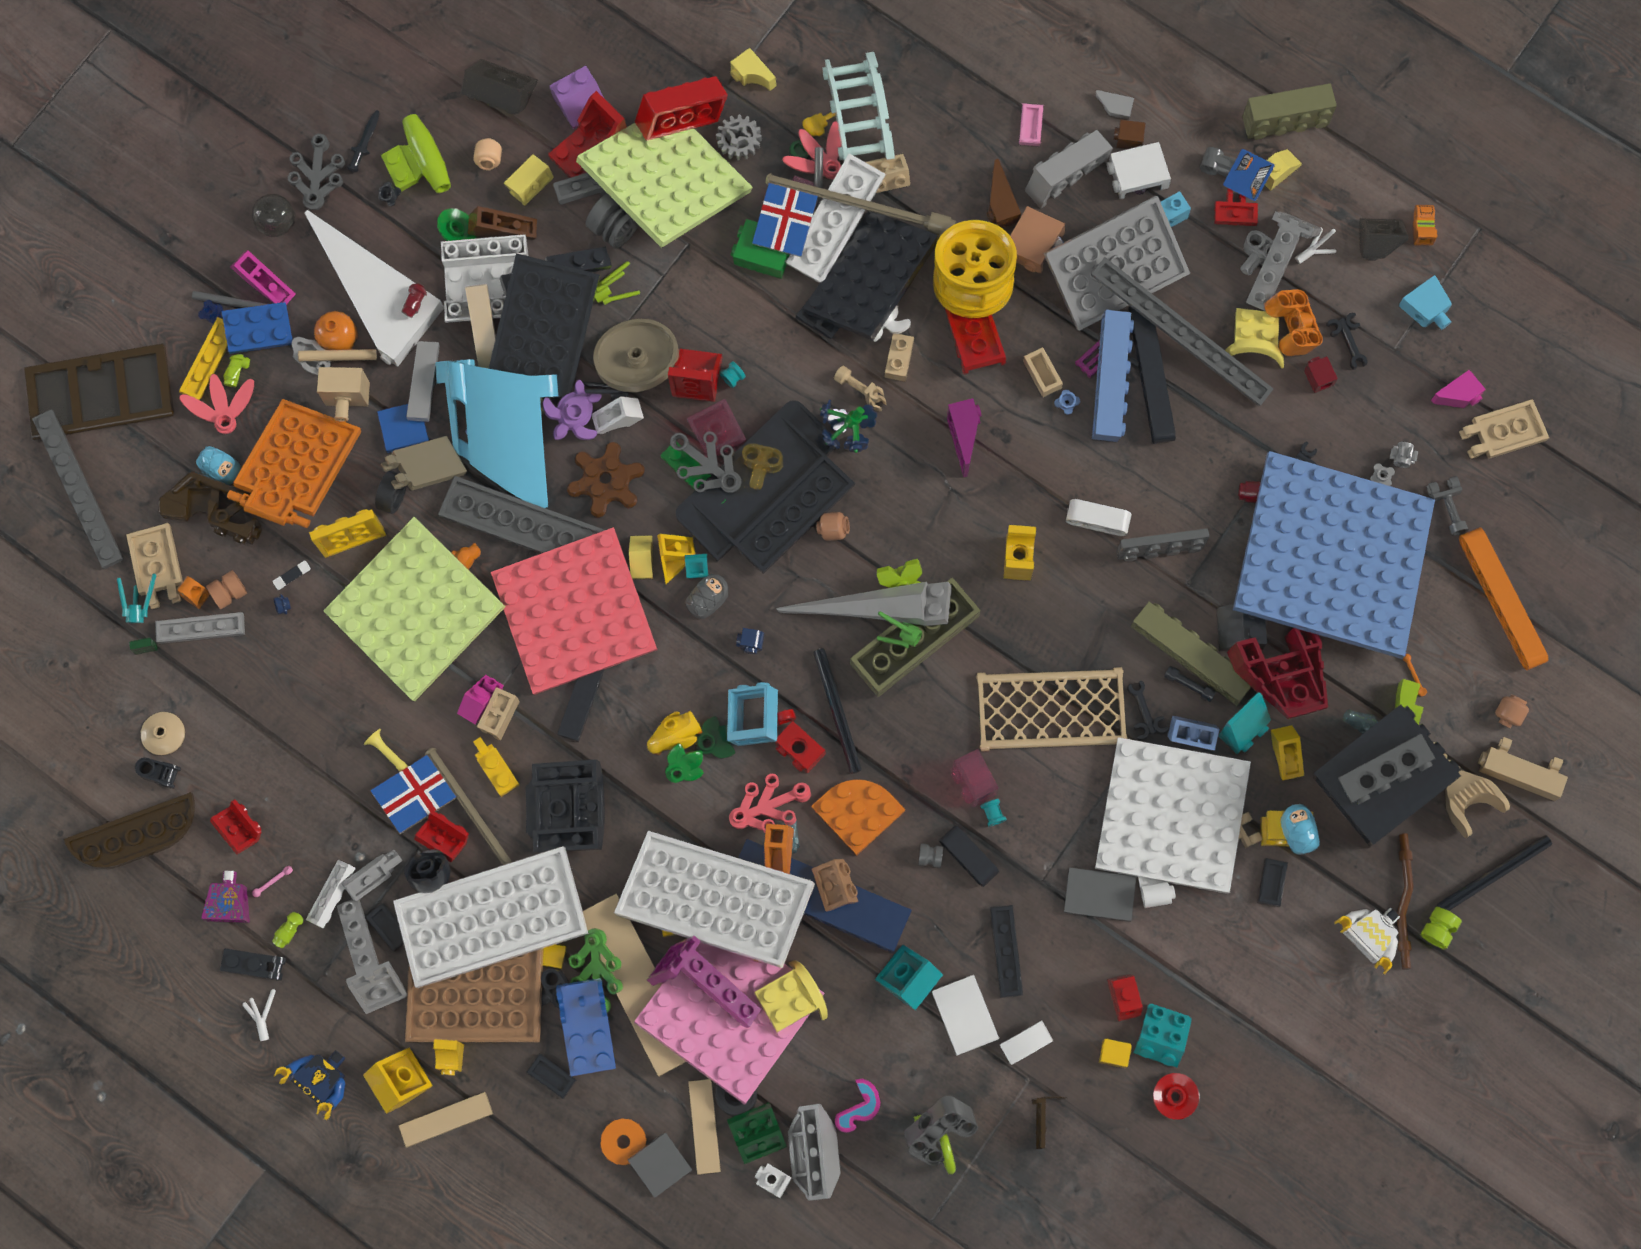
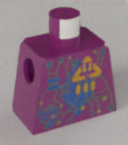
M223 871L222 883L210 884L202 913L203 920L207 922H250L247 887L242 884H236L237 872Z

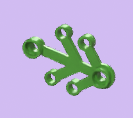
M592 928L588 930L589 934L585 935L586 944L577 954L570 956L569 964L572 968L583 966L584 959L590 952L592 960L579 976L571 979L570 983H575L577 980L579 982L586 981L593 974V979H602L603 977L607 981V989L611 994L619 993L623 989V984L611 972L621 968V960L615 957L605 945L607 941L606 934L600 929ZM601 955L607 960L606 966L601 961ZM604 996L606 1009L608 1013L611 1009L610 1000L606 996Z

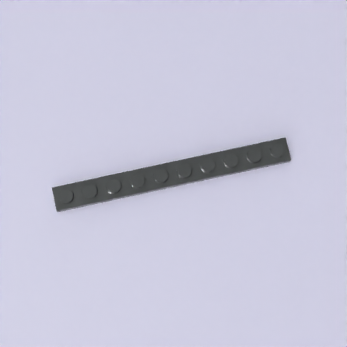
M1106 257L1103 258L1092 272L1091 276L1256 405L1261 406L1274 389Z

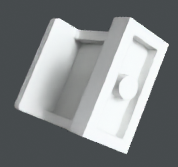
M1159 142L1111 153L1109 162H1107L1109 175L1112 174L1114 178L1112 182L1114 192L1119 194L1120 199L1125 198L1126 193L1159 185L1160 190L1169 188L1171 177Z

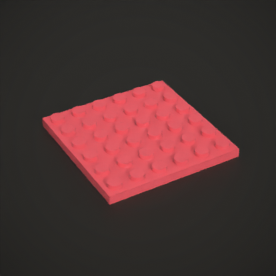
M614 527L491 572L500 601L506 606L504 612L534 695L658 650Z

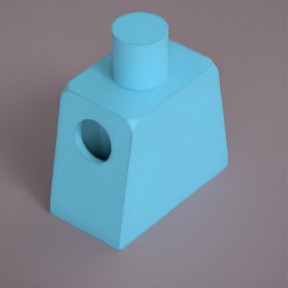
M1435 275L1403 297L1399 304L1400 308L1422 327H1427L1432 322H1435L1443 330L1451 323V320L1445 313L1452 304Z

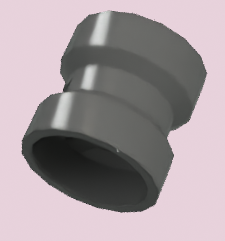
M921 843L918 866L929 864L935 868H941L943 846L936 845L935 847H930L928 844Z

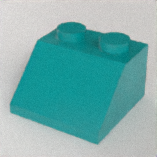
M902 944L875 980L903 1003L916 1010L943 974L929 960Z

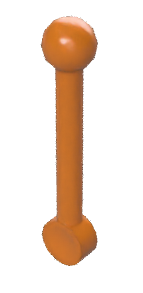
M1405 654L1403 661L1407 663L1414 681L1420 684L1418 695L1423 697L1427 694V690L1422 687L1410 661L1411 656Z

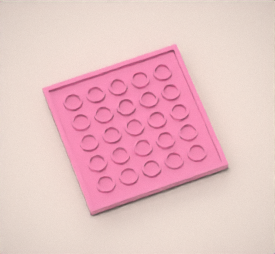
M700 942L695 950L762 1009L751 1026L748 1028L742 1026L682 971L676 978H670L660 986L634 1023L745 1105L809 1015L777 1033L754 992L792 971V969L786 964L783 965V968L767 963L757 962L752 958Z

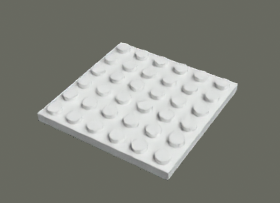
M1118 737L1095 869L1229 894L1251 762Z

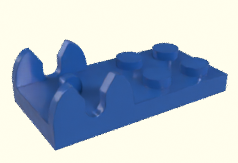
M598 978L557 985V1000L560 1008L570 1075L576 1076L616 1069L602 979Z

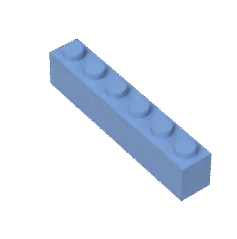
M1105 310L1102 315L1092 439L1118 442L1121 436L1125 434L1126 424L1122 422L1123 415H1126L1127 402H1124V396L1128 393L1129 389L1126 374H1129L1131 365L1127 359L1128 353H1131L1132 340H1129V333H1132L1134 320H1131L1130 312Z

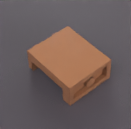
M1027 206L1010 235L1016 246V263L1023 265L1030 272L1036 271L1041 273L1043 271V264L1046 261L1043 253L1052 249L1059 237L1062 239L1065 234V223Z

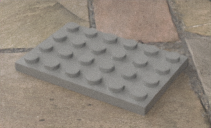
M1154 196L1043 253L1074 325L1079 331L1101 320L1105 310L1119 311L1128 306L1126 302L1091 276L1104 257L1150 293H1154L1190 274L1158 196Z

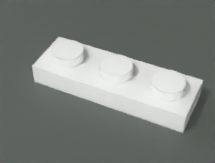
M340 860L336 862L306 918L307 921L324 928L331 918L334 907L342 897V892L345 888L341 883L353 875L355 867Z

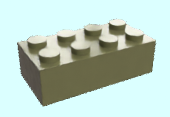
M1330 83L1248 98L1242 117L1248 139H1262L1273 134L1280 136L1290 131L1302 132L1307 128L1326 127L1329 125L1337 105Z

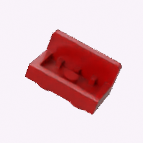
M235 799L231 801L228 808L216 814L210 820L236 855L257 843L262 833L260 825L249 817L245 806L239 804Z
M432 810L429 813L428 820L415 834L414 840L430 850H440L447 860L452 862L467 844L469 834L462 826L455 825L443 814Z

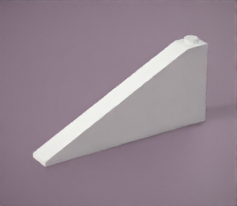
M307 210L305 215L381 354L380 358L388 365L393 363L398 367L444 309L441 300L427 292V296H424L418 314H415L412 318L403 314L401 310L409 294L408 288L411 284L416 283Z

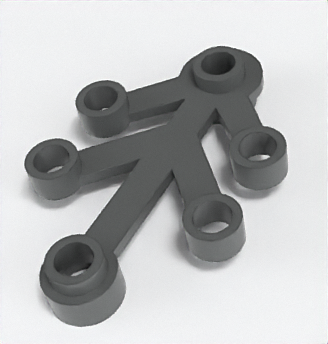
M316 134L311 139V144L314 148L312 170L304 162L300 153L294 152L290 155L292 165L298 167L311 181L309 189L302 182L298 172H291L288 175L289 183L292 186H296L304 195L303 203L310 210H319L324 204V197L343 184L340 174H332L336 169L342 168L345 165L342 155H333L331 163L322 169L323 152L329 148V141L324 134ZM323 139L321 143H316L317 140ZM296 157L300 158L297 162L293 161ZM337 159H341L340 163H335ZM332 174L329 177L330 182L323 186L321 189H319L320 182H322L325 178ZM293 177H298L296 181H291ZM335 178H339L337 183H333ZM312 197H317L315 201H310Z
M713 432L704 434L703 440L706 443L708 458L692 447L684 434L676 433L671 437L670 444L675 450L685 451L703 465L679 467L677 470L679 478L685 480L690 476L710 473L719 478L709 481L696 480L694 482V489L697 492L703 493L707 489L722 488L726 492L733 493L740 488L741 477L738 473L734 472L732 461L734 449L730 445H724L720 449V453L724 457L725 472L718 467L715 447L717 442L716 434ZM708 435L714 436L712 442H707ZM678 439L684 440L682 446H677ZM730 448L731 453L727 456L724 455V449ZM682 469H686L688 472L684 477L680 475ZM729 478H733L735 481L732 486L727 484ZM699 482L704 483V488L702 490H698L697 484Z

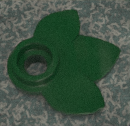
M716 716L706 720L702 725V733L696 740L697 750H701L703 754L712 753L715 757L721 759L733 756L736 752L730 745L731 742L727 741L728 725L719 726ZM705 740H709L711 742V745L709 747L703 746V742Z

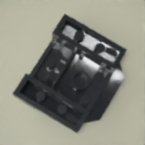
M595 759L532 764V780L525 787L526 833L533 839V853L547 852L562 846L565 847L566 851L602 850L605 800L600 761Z

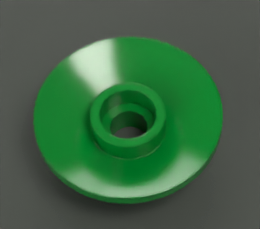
M450 208L444 210L438 216L437 227L441 236L446 241L476 238V236L468 234L469 215L465 212Z

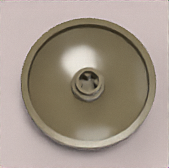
M633 319L619 323L605 332L596 344L593 359L596 371L605 384L619 391L640 392L656 387L668 378L669 367H675V363L679 358V348L674 334L665 325L649 319Z

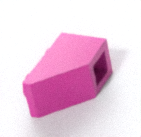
M485 675L464 694L457 714L476 725L480 721L496 687L503 690L504 685L497 682L494 678Z

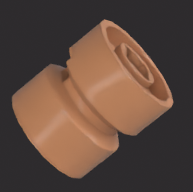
M233 570L223 575L222 581L216 579L206 585L207 590L220 609L230 605L232 598L240 599L248 594Z

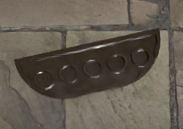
M191 792L67 837L64 839V842L75 858L91 867L111 869L123 866L166 850L179 842L189 830L194 818V795Z

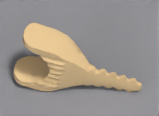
M1461 770L1459 771L1461 777L1445 789L1446 810L1451 822L1461 835L1467 838L1472 835L1471 827L1465 817V809L1475 803H1487L1505 813L1510 809V804L1505 795L1492 781Z

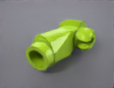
M236 354L229 358L231 362L223 375L225 386L237 387L241 367L244 369L249 367V358L243 357V354Z
M290 913L287 916L288 920L274 933L275 936L272 942L276 946L284 948L286 944L290 943L297 932L298 925L303 924V918L299 913Z

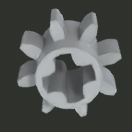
M1399 442L1398 446H1393V449H1391L1390 459H1394V465L1397 467L1409 468L1410 464H1415V461H1417L1418 451H1413L1414 445L1411 443Z

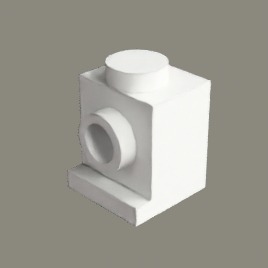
M767 1164L766 1167L761 1165L755 1175V1178L758 1179L757 1185L781 1198L792 1177L770 1164ZM774 1175L776 1182L769 1184L767 1181L768 1176Z

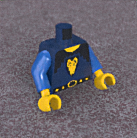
M337 1050L327 1060L319 1054L316 1056L311 1054L293 1061L286 1067H279L274 1077L277 1074H282L284 1077L279 1083L284 1084L287 1078L291 1076L289 1080L319 1104L317 1115L321 1111H326L324 1119L327 1120L330 1118L331 1110H334L344 1097L345 1075L337 1068L346 1058Z

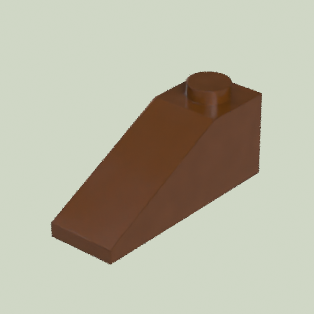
M996 159L994 160L990 205L987 217L990 223L1004 228L1018 223L1021 212L1000 161Z
M477 206L469 214V235L483 238L525 235L526 240L536 239L537 219L480 206Z

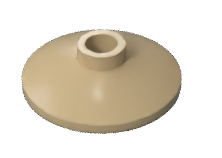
M159 712L150 716L144 722L141 729L142 744L149 752L155 755L163 756L175 752L182 745L185 738V728L182 721L176 715L169 712ZM164 729L163 735L158 736V730Z

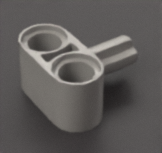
M1258 230L1251 231L1247 235L1244 251L1249 257L1240 268L1245 275H1251L1259 264L1263 265L1273 240ZM1250 241H1256L1259 245L1254 246Z

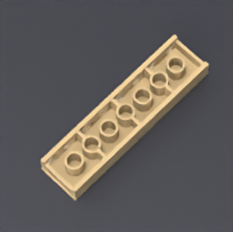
M615 894L584 910L583 915L587 929L597 928L602 930L607 937L605 945L615 957L621 960V968L611 972L623 984L622 991L616 994L658 1077L686 1061L634 1023L663 983L652 986L647 981L655 967L631 920L617 916L614 913L620 900L618 895ZM601 955V961L606 966L607 960Z

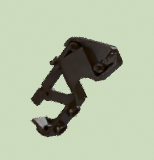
M189 472L159 498L158 511L165 519L188 521L194 514L206 512L208 513V523L211 527L215 528L213 531L215 534L226 537V535L232 536L235 542L245 545L246 542L253 545L255 539L258 540L262 533V525L256 518L245 524L229 522L233 515L244 508L240 506L239 502L235 501L225 510H218L219 493L228 494L230 490L242 495L244 493L250 495L251 493L197 472Z

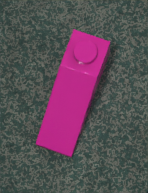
M248 250L244 251L230 266L240 277L272 303L286 302L287 304L296 295Z

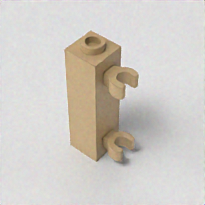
M1505 737L1499 741L1497 749L1491 747L1486 752H1482L1478 764L1481 765L1479 772L1553 801L1561 798L1568 778L1559 774L1563 763L1562 759L1554 757V759H1551L1548 769L1508 754L1512 740Z

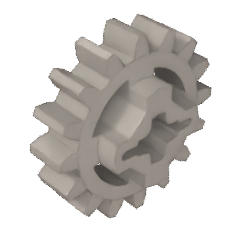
M738 115L737 119L730 116L729 122L723 120L724 127L718 126L719 133L716 134L718 148H722V154L724 155L728 152L730 159L735 155L737 160H740L741 156L748 159V153L755 155L754 148L759 149V142L762 141L760 127H756V121L754 120L750 123L749 116L743 120L741 115Z

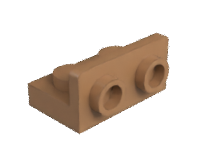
M834 859L812 868L825 911H832L844 905L858 902L857 889L852 884L850 868L844 859Z

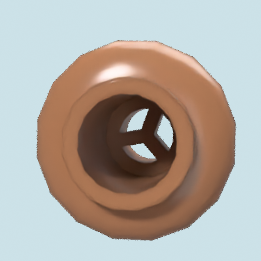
M842 512L824 513L821 516L820 521H817L816 528L817 533L821 534L826 541L842 540L846 534H849L850 524L848 517H845Z
M1513 694L1510 697H1503L1495 712L1496 716L1500 718L1499 723L1510 729L1512 725L1521 726L1529 712V708L1526 706L1527 702Z

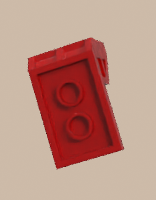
M597 91L589 97L577 120L579 128L548 154L549 158L569 178L587 173L576 162L580 154L626 128L625 118Z
M680 349L675 367H669L668 370L672 396L715 402L722 354Z

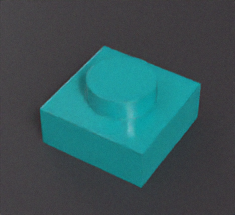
M707 554L685 555L687 578L708 576Z

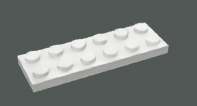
M848 154L828 190L871 202L886 174ZM822 199L812 217L802 257L790 255L786 264L818 283L825 280L866 210Z

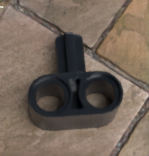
M547 969L541 976V982L544 987L541 1007L552 1002L556 1008L560 1009L556 986L569 984V981L561 970ZM553 973H556L558 976V981L555 985H551L549 982V978Z

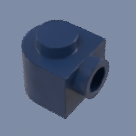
M743 628L742 634L737 635L736 646L744 649V652L747 654H757V651H762L764 632Z

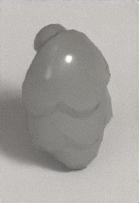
M302 337L293 339V357L302 365L305 371L318 375L319 367H330V361H298V351L325 349L315 340H308Z

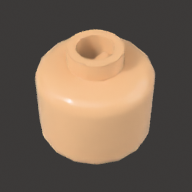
M491 138L478 141L474 151L475 164L483 170H492L498 167L501 160V145Z

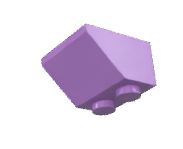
M586 66L550 85L554 100L573 129L578 127L577 120L589 97L595 91L603 97L595 79Z

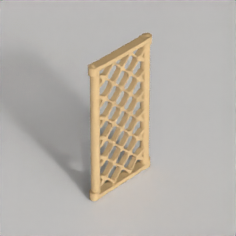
M1122 667L1113 668V670L989 675L977 673L981 752L989 751V749L1113 745L1117 744L1118 737L1127 739ZM1117 678L1118 693H1115L1108 686L1111 679ZM1090 679H1099V682L1102 684V688L1096 694L1086 687ZM1067 680H1077V683L1080 685V689L1074 695L1064 688ZM1045 681H1055L1059 689L1053 695H1049L1042 687ZM1011 682L1015 690L1009 697H1005L998 689L1001 683ZM1023 682H1033L1037 690L1031 696H1027L1020 688ZM983 683H989L993 690L987 698L983 697ZM1104 689H1107L1114 695L1109 704H1105L1098 698V695ZM1081 690L1087 691L1092 696V699L1086 705H1083L1076 699ZM1039 691L1048 697V701L1041 707L1032 700V697ZM1059 691H1064L1070 697V700L1064 706H1061L1054 700L1055 695ZM1016 692H1019L1026 698V702L1021 707H1016L1010 701V698ZM994 693L999 694L1004 699L999 708H994L988 702V699ZM1116 699L1119 701V714L1110 709V705ZM1094 700H1097L1104 707L1099 715H1094L1088 709V706ZM1071 701H1075L1082 708L1076 716H1072L1066 710V706ZM1049 702H1053L1060 708V711L1054 717L1049 716L1044 711V707ZM1006 703L1016 710L1009 719L1004 717L999 711ZM1027 703L1033 704L1038 709V712L1032 718L1027 717L1022 712V708ZM984 704H987L994 711L988 719H985ZM1106 710L1116 718L1109 726L1099 719ZM1084 711L1089 713L1094 719L1087 727L1077 720L1078 716ZM1061 712L1066 713L1071 718V722L1066 727H1062L1055 721V718ZM1039 713H1043L1049 719V723L1044 728H1040L1033 722V719ZM1017 714H1021L1027 720L1022 729H1018L1011 723V720ZM994 715H999L1005 720V724L999 730H996L989 723ZM1116 721H1120L1121 735L1115 736L1111 727ZM1074 722L1083 729L1080 737H1071L1067 732V728ZM1094 722H1099L1105 728L1102 736H1093L1089 731ZM1051 723H1054L1061 729L1058 738H1049L1045 733V729ZM1029 724H1032L1039 730L1036 739H1027L1023 733V730ZM1010 725L1017 731L1014 739L1004 740L1001 731L1005 726ZM985 726L990 727L995 732L992 740H986Z

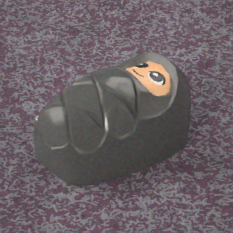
M711 574L702 579L685 601L687 610L697 619H705L723 605L728 597V584L726 580L718 574Z

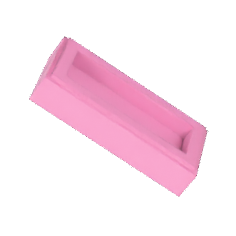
M1022 104L1019 145L1040 147L1043 105Z

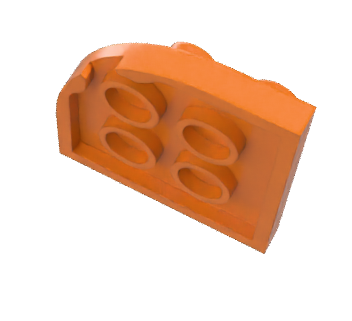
M849 780L837 784L811 806L856 856L905 812L901 804L886 789L866 780Z

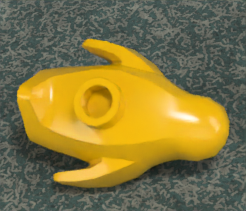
M691 710L681 715L680 712L676 711L667 716L647 741L648 751L655 755H661L662 751L671 750L678 743L682 745L683 749L692 746L697 740L695 735L701 734L702 729Z

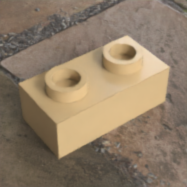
M893 334L885 378L906 382L914 337Z
M1044 348L1024 356L1023 362L1042 397L1062 389L1063 383Z

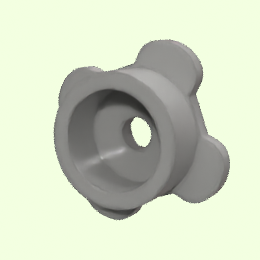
M1376 464L1373 467L1374 473L1370 480L1391 486V477L1395 473L1394 469Z

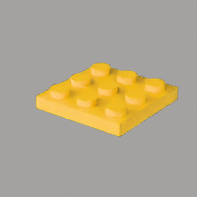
M367 509L357 512L355 516L350 518H339L331 525H320L314 531L309 532L311 540L325 558L386 536L384 527L373 510L368 511Z

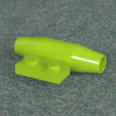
M416 114L406 116L402 120L408 145H398L381 155L395 186L399 187L402 192L418 183V180L424 175L436 193L447 191L451 187L445 162L432 135Z

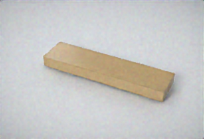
M487 284L466 286L465 290L478 366L489 368L496 334Z
M712 1080L689 1081L697 1174L721 1172Z
M484 1092L401 1124L399 1128L405 1146L408 1148L493 1114L487 1094Z

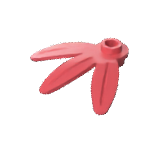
M834 121L830 127L826 143V154L823 151V176L831 180L836 177L841 168L839 161H837L839 157L838 148L841 147L837 121ZM800 129L798 134L801 143L809 156L815 160V148L821 146L807 131ZM795 156L783 157V162L789 167L800 172L814 174L815 161Z
M216 374L210 376V394L215 410L202 401L185 394L180 395L179 399L191 413L203 420L214 423L219 433L229 434L236 428L235 418L245 409L250 401L254 389V380L248 379L240 387L229 407L226 392ZM225 422L230 423V424H229L228 426H226V427H223V426H222V424L225 423Z

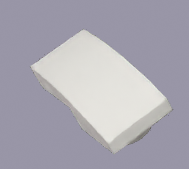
M1040 1021L1001 1043L1000 1046L1012 1065L1051 1043L1053 1039L1044 1023Z

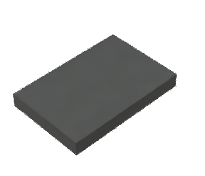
M1069 868L1064 913L1131 922L1136 876Z

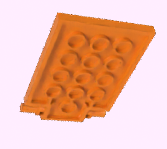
M282 399L233 482L234 487L251 494L244 493L242 495L230 490L227 498L239 502L240 506L244 507L245 512L282 526L288 523L308 528L310 520L298 516L296 512H293V509L314 517L361 434V428L346 422L336 421L333 417Z

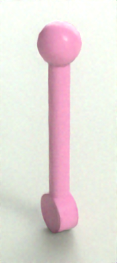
M290 865L286 866L273 879L259 889H254L252 895L259 897L261 892L284 875L290 874L293 871Z

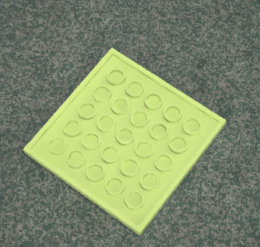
M633 123L580 154L576 160L661 248L744 197L752 190V186L694 128L646 141L636 123Z
M413 517L327 606L324 612L412 701H416L506 606L418 519Z

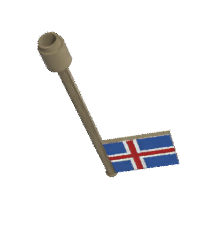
M769 173L766 177L768 188L752 244L802 257L818 197L924 225L927 231L941 236L949 227L955 225L956 220L951 219L950 216L932 212L931 216L911 213L773 176L772 173Z
M436 748L428 749L423 758L370 790L399 834L427 818L432 810L436 812L457 798L502 865L512 863L436 753Z

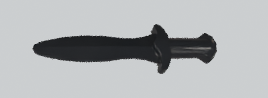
M378 110L370 117L357 147H351L355 154L351 163L347 165L350 172H358V166L362 157L370 154L369 150H367V145L378 122Z

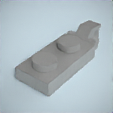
M393 849L387 854H382L372 860L341 884L353 901H358L391 877V873L394 870L393 867L402 862V859Z

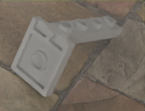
M1275 211L1272 220L1277 221V226L1280 228L1246 303L1265 311L1264 304L1274 296L1300 236L1312 239L1313 236L1320 235L1322 228L1288 213Z
M351 899L337 905L356 975L347 978L346 982L365 1014L407 997V991L389 961L379 965L360 901L354 902Z

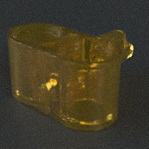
M748 444L742 450L744 464L753 469L749 484L753 489L762 488L766 472L776 473L783 467L782 453L776 448ZM751 452L758 454L757 458L753 460L748 459L747 455ZM771 457H776L779 459V461L776 464H770L767 462L768 459Z

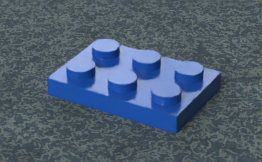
M286 302L222 311L229 354L292 345L293 340Z

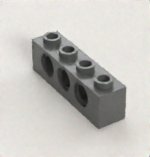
M1422 734L1339 777L1338 781L1351 804L1356 801L1359 805L1370 799L1368 794L1376 790L1380 794L1391 788L1389 783L1397 779L1401 783L1412 777L1410 772L1418 768L1421 772L1431 767V761L1435 757ZM1407 753L1413 755L1415 759L1412 766H1405L1401 761L1402 755ZM1388 764L1393 767V776L1385 777L1381 774V767ZM1362 776H1370L1373 779V786L1370 788L1362 787L1360 784Z

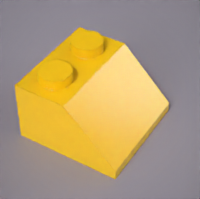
M410 1048L375 1063L363 1074L386 1114L405 1105L433 1086Z

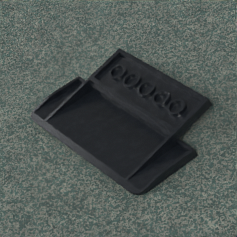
M792 400L787 402L732 456L734 472L738 473L741 477L740 488L733 493L726 492L722 488L707 489L703 493L695 490L678 506L676 518L717 562L735 547L764 574L820 520L824 513H827L855 486V482L827 457L836 449L835 446L830 447L823 439L825 437L823 430L830 431L802 403ZM723 463L719 468H721L725 472V467ZM712 474L706 481L719 478ZM733 478L727 480L728 486H732L735 482ZM702 483L698 487V490H702L704 488V483Z

